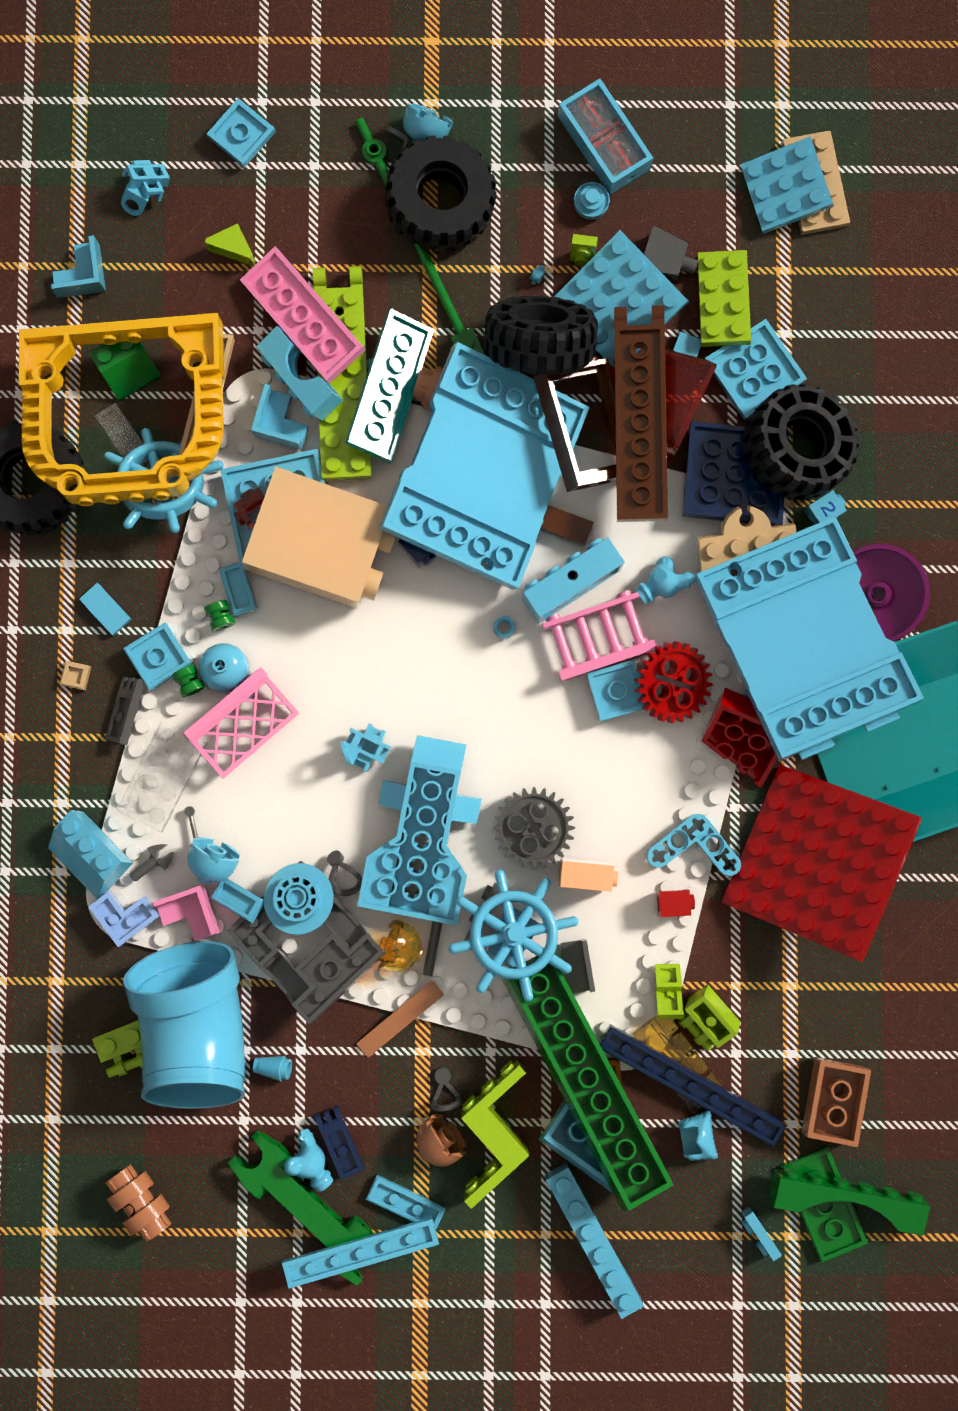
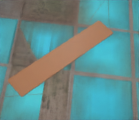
M430 981L357 1042V1046L367 1057H370L440 999L444 993L433 981Z

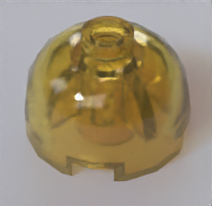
M393 920L388 926L392 930L388 937H382L379 945L386 954L379 960L382 963L378 967L391 972H404L410 969L415 962L421 960L423 955L421 938L413 926L400 920Z

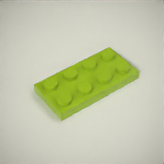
M747 250L698 252L701 347L751 345Z

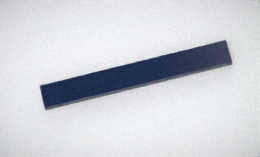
M609 1024L599 1041L604 1052L773 1147L787 1127L784 1121L612 1024Z

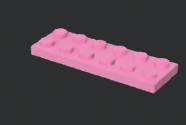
M276 246L240 279L328 383H331L366 350Z

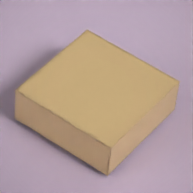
M65 660L60 685L86 691L91 666Z

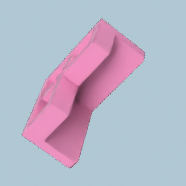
M200 885L152 902L153 907L158 909L163 926L187 918L195 941L221 933L205 885Z

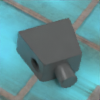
M652 227L644 255L670 282L675 283L677 281L680 271L694 275L698 260L685 256L688 246L686 241L658 227Z

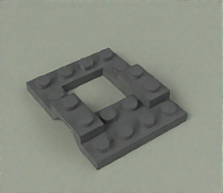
M306 881V882L304 883V885H306V886H308V885L310 884L309 881ZM311 889L312 894H316L315 889ZM334 895L331 912L323 923L331 931V934L297 967L264 933L272 925L264 906L253 924L240 917L227 930L255 964L285 993L292 1006L310 1025L386 954L369 932ZM316 899L312 900V906H314Z

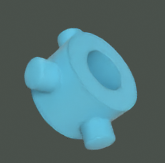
M543 265L537 266L530 276L531 284H539L546 273Z

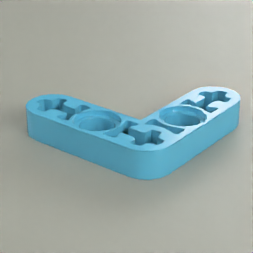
M702 814L689 816L651 846L646 854L648 863L653 867L659 868L667 865L696 842L721 874L733 876L741 868L739 857L711 822ZM693 819L697 821L702 820V831L698 829L692 831L690 835L694 836V838L690 840L688 834L681 828L685 825L686 830L694 825ZM676 833L683 835L685 839L684 845L680 848H675L671 844V837ZM711 837L718 839L720 842V847L716 852H710L706 847V842ZM665 841L668 848L674 854L670 856V853L666 852L662 856L663 862H653L654 854L652 852L654 850L660 852L666 848L662 845ZM724 849L728 851V853L723 854L725 858L735 861L732 865L733 871L723 869L725 862L722 858H718L717 861L714 858L720 855Z

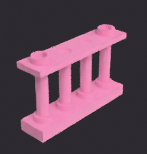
M630 590L617 594V599L563 617H560V614L545 618L546 622L542 624L543 631L552 629L563 662L562 670L558 671L561 683L586 675V673L646 655L647 651L655 652V640L648 641L647 637L644 638L632 604L633 601L638 600V592L631 594ZM621 605L634 638L633 646L624 649L623 645L620 646L608 611ZM599 613L611 648L609 650L610 654L600 657L599 653H596L585 621V617ZM573 621L576 622L587 655L585 658L586 662L578 665L576 661L572 660L561 625Z

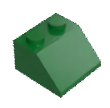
M125 341L117 342L114 345L101 344L88 352L119 401L162 377L141 342L131 343Z

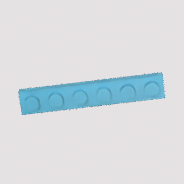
M430 1217L282 1261V1266L288 1288L290 1289L439 1245V1240L433 1218Z

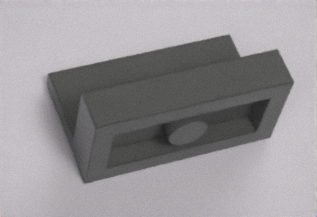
M580 939L560 943L562 958L572 967L570 973H565L566 981L572 993L595 992L587 940Z

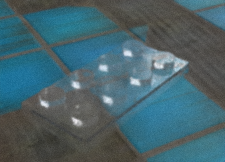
M161 720L116 808L117 811L159 832H163L201 757L197 749L182 735L185 732L184 730ZM202 739L197 741L205 749L208 742Z

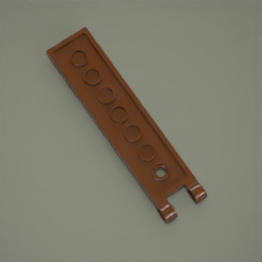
M652 305V325L627 326V306L614 307L617 522L668 521L664 305ZM638 348H643L645 353L639 356L635 351Z

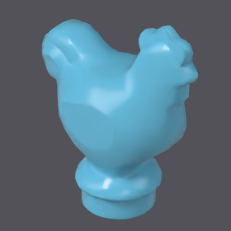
M663 556L657 560L656 567L651 570L648 582L639 583L640 585L635 590L645 605H647L649 602H654V597L656 596L670 598L678 591L690 588L691 584L695 582L694 574L689 572L675 574L673 572V560L669 556Z
M304 1129L299 1132L298 1136L300 1150L295 1157L285 1161V1172L291 1176L296 1175L301 1179H310L311 1188L321 1192L331 1185L333 1178L329 1170H324L325 1154L316 1144L313 1132H310L309 1129Z

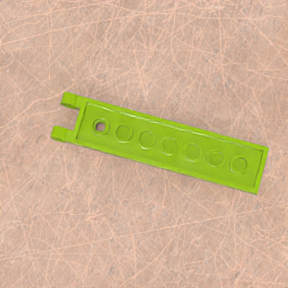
M349 266L350 287L327 288L326 269L313 268L314 291L334 313L338 308L344 310L342 315L336 316L366 349L362 266ZM366 350L330 383L343 401L323 421L319 419L321 474L324 481L372 478L371 455L345 444L367 376ZM317 370V376L324 379V377Z

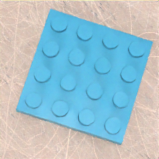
M621 230L554 296L583 304L587 309L593 311L598 321L596 351L604 359L608 358L612 367H615L614 307L627 306V326L652 325V305H664L666 325L689 302Z
M318 449L220 470L241 566L275 466L325 484L324 479H322Z

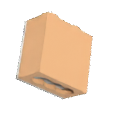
M560 858L558 886L612 892V886L617 887L618 871H614V863Z

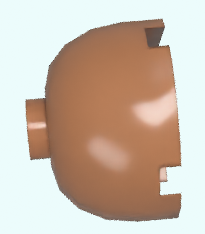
M435 1113L419 1127L416 1136L418 1153L425 1162L437 1167H447L466 1154V1151L463 1152L466 1142L462 1133L452 1121L448 1125L442 1120L445 1117L444 1115Z

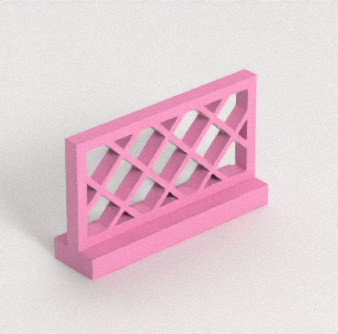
M262 667L256 670L182 733L222 779L299 714L269 679L268 674ZM265 683L272 690L271 701L257 700L258 689ZM254 693V699H247ZM275 695L280 699V701H275ZM242 702L253 703V717L238 716L239 705ZM257 703L271 704L270 718L256 717ZM275 704L285 705L291 714L284 720L274 719ZM235 709V716L228 715ZM222 719H234L233 734L219 733V724ZM238 719L252 720L251 735L237 734ZM256 721L270 722L267 735H255ZM273 722H281L273 729ZM216 725V732H208ZM204 735H215L214 750L203 749L197 741ZM219 736L233 737L232 751L218 750ZM237 737L251 738L250 749L247 752H236ZM254 738L261 739L254 745ZM208 753H214V760ZM217 753L232 754L231 766L224 772L217 765ZM235 755H242L235 761Z

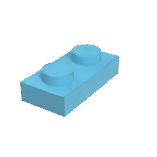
M747 1207L741 1211L745 1218L741 1223L749 1235L755 1233L759 1239L756 1245L763 1256L766 1257L769 1254L773 1261L782 1256L751 1208Z

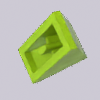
M238 223L207 237L205 240L209 252L254 267L255 259Z

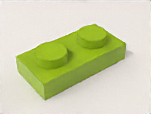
M573 234L569 261L585 266L595 256L598 237Z

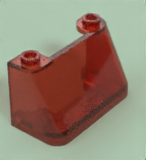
M665 348L667 460L672 462L717 364L706 359Z

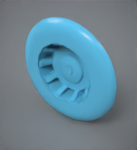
M304 863L291 864L280 869L272 876L264 893V908L269 920L279 930L289 934H306L317 929L326 921L333 906V889L327 876L318 868ZM306 881L310 882L308 886L304 885ZM311 889H315L316 894H312ZM316 899L314 906H312V900ZM310 908L311 911L306 914L305 911ZM286 911L290 912L289 916L286 915ZM295 914H300L301 917L296 918Z

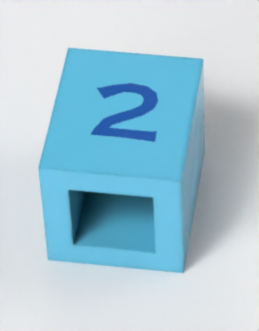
M834 490L809 505L804 512L812 524L816 525L835 516L838 518L847 510L840 494L836 495Z

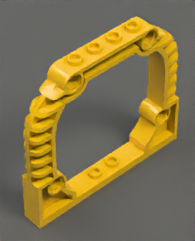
M218 313L19 329V386L22 389L21 440L23 453L31 470L43 482L59 490L68 502L80 506H92L94 503L99 502L117 504L119 501L125 500L142 502L144 499L150 498L167 500L169 497L183 495L189 488V481L201 475L202 471L214 461L223 439L222 380L224 379L223 324ZM170 338L173 346L183 353L182 365L188 376L194 380L195 427L193 438L181 455L162 458L151 470L87 474L84 468L78 465H59L55 461L52 449V393L59 391L63 386L64 380L60 372L69 360L76 355V346L101 343L114 345L117 342L125 341L138 343L141 340ZM196 362H201L199 366L192 367ZM51 374L48 379H44L45 376ZM179 477L175 483H169L171 478ZM77 484L76 489L69 491L72 485Z

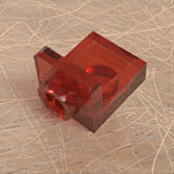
M259 488L245 491L240 496L241 499L233 504L237 510L233 513L241 526L247 524L249 529L254 526L247 514L259 507L264 500V495Z

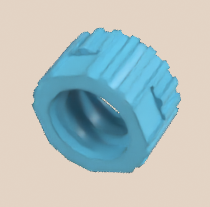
M502 616L495 620L493 625L494 634L502 639L510 638L515 632V624L512 618ZM501 622L509 624L510 629L508 632L502 633L499 631L498 626Z

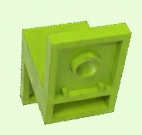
M518 1059L514 1063L511 1060L500 1069L501 1075L494 1080L491 1077L482 1085L481 1093L477 1097L471 1095L462 1104L461 1119L496 1157L484 1167L486 1171L479 1178L475 1175L465 1185L464 1202L471 1209L529 1157L528 1146L491 1106L526 1074L525 1066Z

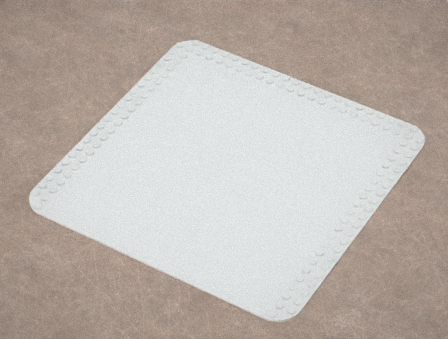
M257 369L245 373L237 378L223 395L224 433L221 447L214 461L220 460L223 462L224 466L222 469L318 449L321 462L319 418L315 416L309 417L302 410L301 407L304 404L300 400L297 401L292 397L286 419L308 425L309 428L302 451L255 438L251 432L264 385L268 384L272 390L289 394L287 390L290 387L286 383H281L275 377V369ZM299 375L301 380L313 379ZM410 404L393 461L386 463L371 456L372 478L325 481V484L388 505L401 471L412 463L432 411L423 409V406ZM577 445L574 446L573 453L579 472L616 464V455ZM667 469L668 521L617 522L616 482L567 492L561 475L548 505L593 521L585 546L540 530L530 561L517 589L507 588L439 556L429 565L425 566L423 564L421 567H418L400 548L398 543L400 538L396 537L390 554L377 550L371 568L384 572L374 601L361 597L357 608H353L246 571L258 610L234 617L236 624L232 627L212 632L210 627L211 620L206 615L204 607L216 601H228L219 568L239 563L240 561L221 471L203 474L204 486L202 493L216 499L217 506L210 508L196 502L190 509L158 626L164 622L169 625L188 658L196 666L197 676L200 680L202 679L199 674V662L202 654L209 647L221 643L237 646L247 657L250 670L248 677L262 667L268 674L269 679L299 714L222 779L182 733L230 692L219 693L205 685V688L200 692L182 698L179 691L180 686L173 678L152 691H149L144 683L139 709L132 726V734L123 751L102 831L133 864L108 891L112 892L123 909L126 910L143 896H146L152 903L185 890L205 885L221 933L198 941H214L228 945L234 952L238 972L272 980L227 932L241 916L210 898L219 882H212L211 884L202 883L190 870L187 855L189 847L193 842V834L189 817L184 813L185 808L191 806L195 809L193 816L198 837L214 839L213 844L220 847L222 842L228 844L240 854L239 863L234 873L227 879L259 898L264 896L267 884L276 872L299 861L318 868L329 878L332 866L327 862V857L335 850L343 854V863L356 869L363 878L367 855L397 836L401 811L378 805L383 780L407 784L417 735L467 744L457 794L482 798L477 824L452 821L447 846L467 874L463 897L480 907L485 901L481 899V896L487 885L492 887L494 882L496 883L495 872L499 869L505 873L509 891H523L533 895L541 880L549 878L551 885L542 901L551 910L555 920L572 916L577 917L579 920L577 926L558 930V943L554 955L563 960L560 946L562 942L580 939L587 940L595 992L584 991L573 993L598 1042L601 1040L609 1024H612L661 1052L666 1045L664 1041L667 1043L668 1040L666 1038L669 1039L674 1019H657L654 966L655 964H680L683 985L712 862L696 842L667 865L659 868L653 867L648 863L646 854L651 846L693 814L704 815L720 834L736 765L729 759H723L704 744L702 737L724 688L743 695V693L748 694L744 691L746 686L695 581L691 584L690 588L680 590L670 598L656 596L654 597V602H649L645 605L639 596L638 600L633 601L632 604L644 638L647 637L648 641L654 639L656 645L662 648L664 642H669L671 645L673 641L680 642L681 645L687 643L690 644V648L698 649L697 654L705 655L702 662L710 663L706 672L713 673L711 677L707 678V682L713 683V686L706 689L711 693V696L703 697L707 705L699 704L698 707L701 712L696 713L692 711L693 718L689 719L684 716V722L682 723L676 721V719L674 723H669L667 720L664 722L659 721L657 717L649 716L650 711L645 710L600 722L587 676L583 675L562 683L560 682L558 671L562 670L563 662L552 629L543 631L542 624L546 620L538 624L522 601V596L525 590L524 587L531 581L537 579L540 582L546 576L545 573L557 565L560 568L568 562L567 559L578 551L583 554L588 549L590 543L598 538H601L603 541L607 537L625 561L621 571L553 615L560 614V617L588 609L617 599V594L630 590L631 594L636 593L635 588L640 585L639 583L648 582L651 570L656 567L657 560L663 556H669L673 560V572L675 574L689 572L696 577V574L699 573L696 537L721 534V524L723 521L682 517L686 474L683 472ZM783 514V524H789L785 514ZM481 563V566L485 569L487 567L486 563ZM623 606L609 609L608 611L620 646L623 645L624 649L632 647L634 638ZM229 608L228 611L233 616L231 608ZM599 613L585 617L596 653H599L600 657L610 654L609 650L611 648ZM502 616H509L515 624V632L507 639L497 637L493 631L495 620ZM573 621L561 625L572 660L576 661L577 665L586 662L585 658L587 655L576 622ZM501 622L498 629L500 632L506 633L509 631L510 626L507 622ZM647 654L634 658L637 668L643 669L644 665L640 660L648 661ZM669 661L664 665L665 672L669 669ZM689 668V669L687 670V672H686V679H687V680H688V679L690 678V676H691V670H690V668ZM658 674L655 675V678L658 680L668 682L675 686L682 687L688 690H692V686L660 676ZM266 683L258 689L257 700H272V690ZM659 685L656 689L657 696L660 695L662 691L661 685ZM682 692L678 696V703L683 700ZM254 693L247 699H254ZM275 695V701H280V699ZM242 702L239 705L238 716L253 717V703ZM257 703L256 717L270 718L271 704ZM275 704L274 719L284 720L291 714L285 705ZM235 709L228 715L235 716ZM222 719L219 724V733L233 734L234 719ZM238 719L237 734L251 735L252 720ZM256 721L255 735H267L270 722ZM273 722V729L281 722ZM368 724H372L374 728L386 731L382 743L391 746L383 764L373 760L369 770L366 772L363 768L356 765L348 766L340 742L347 741L351 733L349 731L350 728L364 734ZM216 725L208 732H216ZM204 735L197 742L203 749L214 750L215 735ZM219 736L218 750L232 751L233 737ZM237 737L236 752H247L250 749L251 738ZM254 738V745L261 739ZM208 753L214 760V753ZM217 753V765L224 772L231 766L232 754ZM235 755V761L242 755ZM533 787L536 788L537 794H540L543 788H546V796L548 797L555 792L554 800L556 802L563 798V803L560 806L562 808L570 807L565 814L566 816H574V819L569 821L568 825L575 827L574 830L568 831V834L573 836L574 840H566L565 842L570 846V849H561L564 855L563 858L614 863V871H618L617 887L612 886V892L558 886L560 858L562 857L557 854L554 856L555 864L548 859L546 860V868H543L541 863L537 862L536 869L532 868L531 862H528L527 866L523 868L521 859L514 864L513 854L506 858L505 854L508 849H499L498 847L503 841L495 840V837L500 835V831L493 829L494 826L500 825V822L494 819L495 816L503 815L498 808L508 807L505 799L507 798L513 802L514 792L521 797L523 788L526 789L528 794H531ZM537 803L533 805L531 812L534 817L542 818L546 813V809L542 804ZM522 808V813L530 824V827L527 829L528 832H534L541 846L546 848L547 845L538 831L541 825L539 823L534 824L527 810ZM519 816L512 817L510 827L515 831L521 830L524 826L523 819ZM693 819L694 825L686 830L685 825L681 828L688 834L690 840L694 838V836L690 835L692 831L696 829L702 831V820L697 821ZM553 825L547 826L544 830L545 837L549 840L556 839L558 829ZM421 833L419 837H415V841L419 842L418 846L423 847L425 843H429V838H426V835ZM676 833L671 837V844L675 848H680L684 845L685 839L683 835ZM711 837L707 840L706 847L710 852L716 851L718 839ZM526 838L522 843V847L526 852L531 853L535 851L537 844L534 839ZM665 841L662 845L666 848L660 852L656 850L652 852L654 854L653 862H663L662 856L666 852H669L670 856L674 854L668 848ZM167 844L164 849L159 851L157 859H164L170 852H174L169 867L163 870L161 866H155L138 881H133L130 873L150 858V852L147 848L153 845ZM416 858L415 862H410V866H414V871H419L421 867L424 868V863H421V859ZM338 866L334 879L338 887L341 889L353 888L358 881L356 877ZM411 883L410 887H406V891H409L410 896L420 892L419 888H416V884ZM86 888L87 905L90 906L97 899ZM688 889L690 894H694L695 909L691 910L690 916L658 917L656 891ZM333 891V895L339 899L369 932L376 943L386 952L375 965L340 997L341 999L395 1012L430 981H433L444 995L420 1014L417 1019L538 1050L502 979L494 976L487 990L484 993H478L476 986L486 970L477 961L473 951L469 950L451 954L448 950L451 944L464 941L471 926L469 919L472 914L461 908L457 926L442 923L433 976L431 977L422 974L432 921L358 907L360 891L351 896H339ZM512 902L513 909L516 908L521 912L526 906L522 903ZM502 905L496 906L490 912L491 915L499 920L504 915ZM309 908L305 913L308 914L311 909ZM89 909V912L95 923L100 927V929H102L106 934H108ZM286 911V915L289 916L290 912ZM534 911L531 918L540 924L543 923L539 914ZM295 914L296 918L301 917L300 914ZM160 917L127 941V943L158 951L183 943L197 942L194 940L187 918L163 926ZM485 923L481 929V937L492 935L493 932L497 934L499 931ZM272 924L264 933L297 967L331 934V931L322 924L309 933L295 935L283 932ZM546 933L535 935L531 940L544 948ZM488 946L484 947V950L487 952V950L489 949ZM527 949L523 952L525 962L537 956ZM604 1052L607 1058H615ZM620 1061V1069L622 1071L635 1069Z

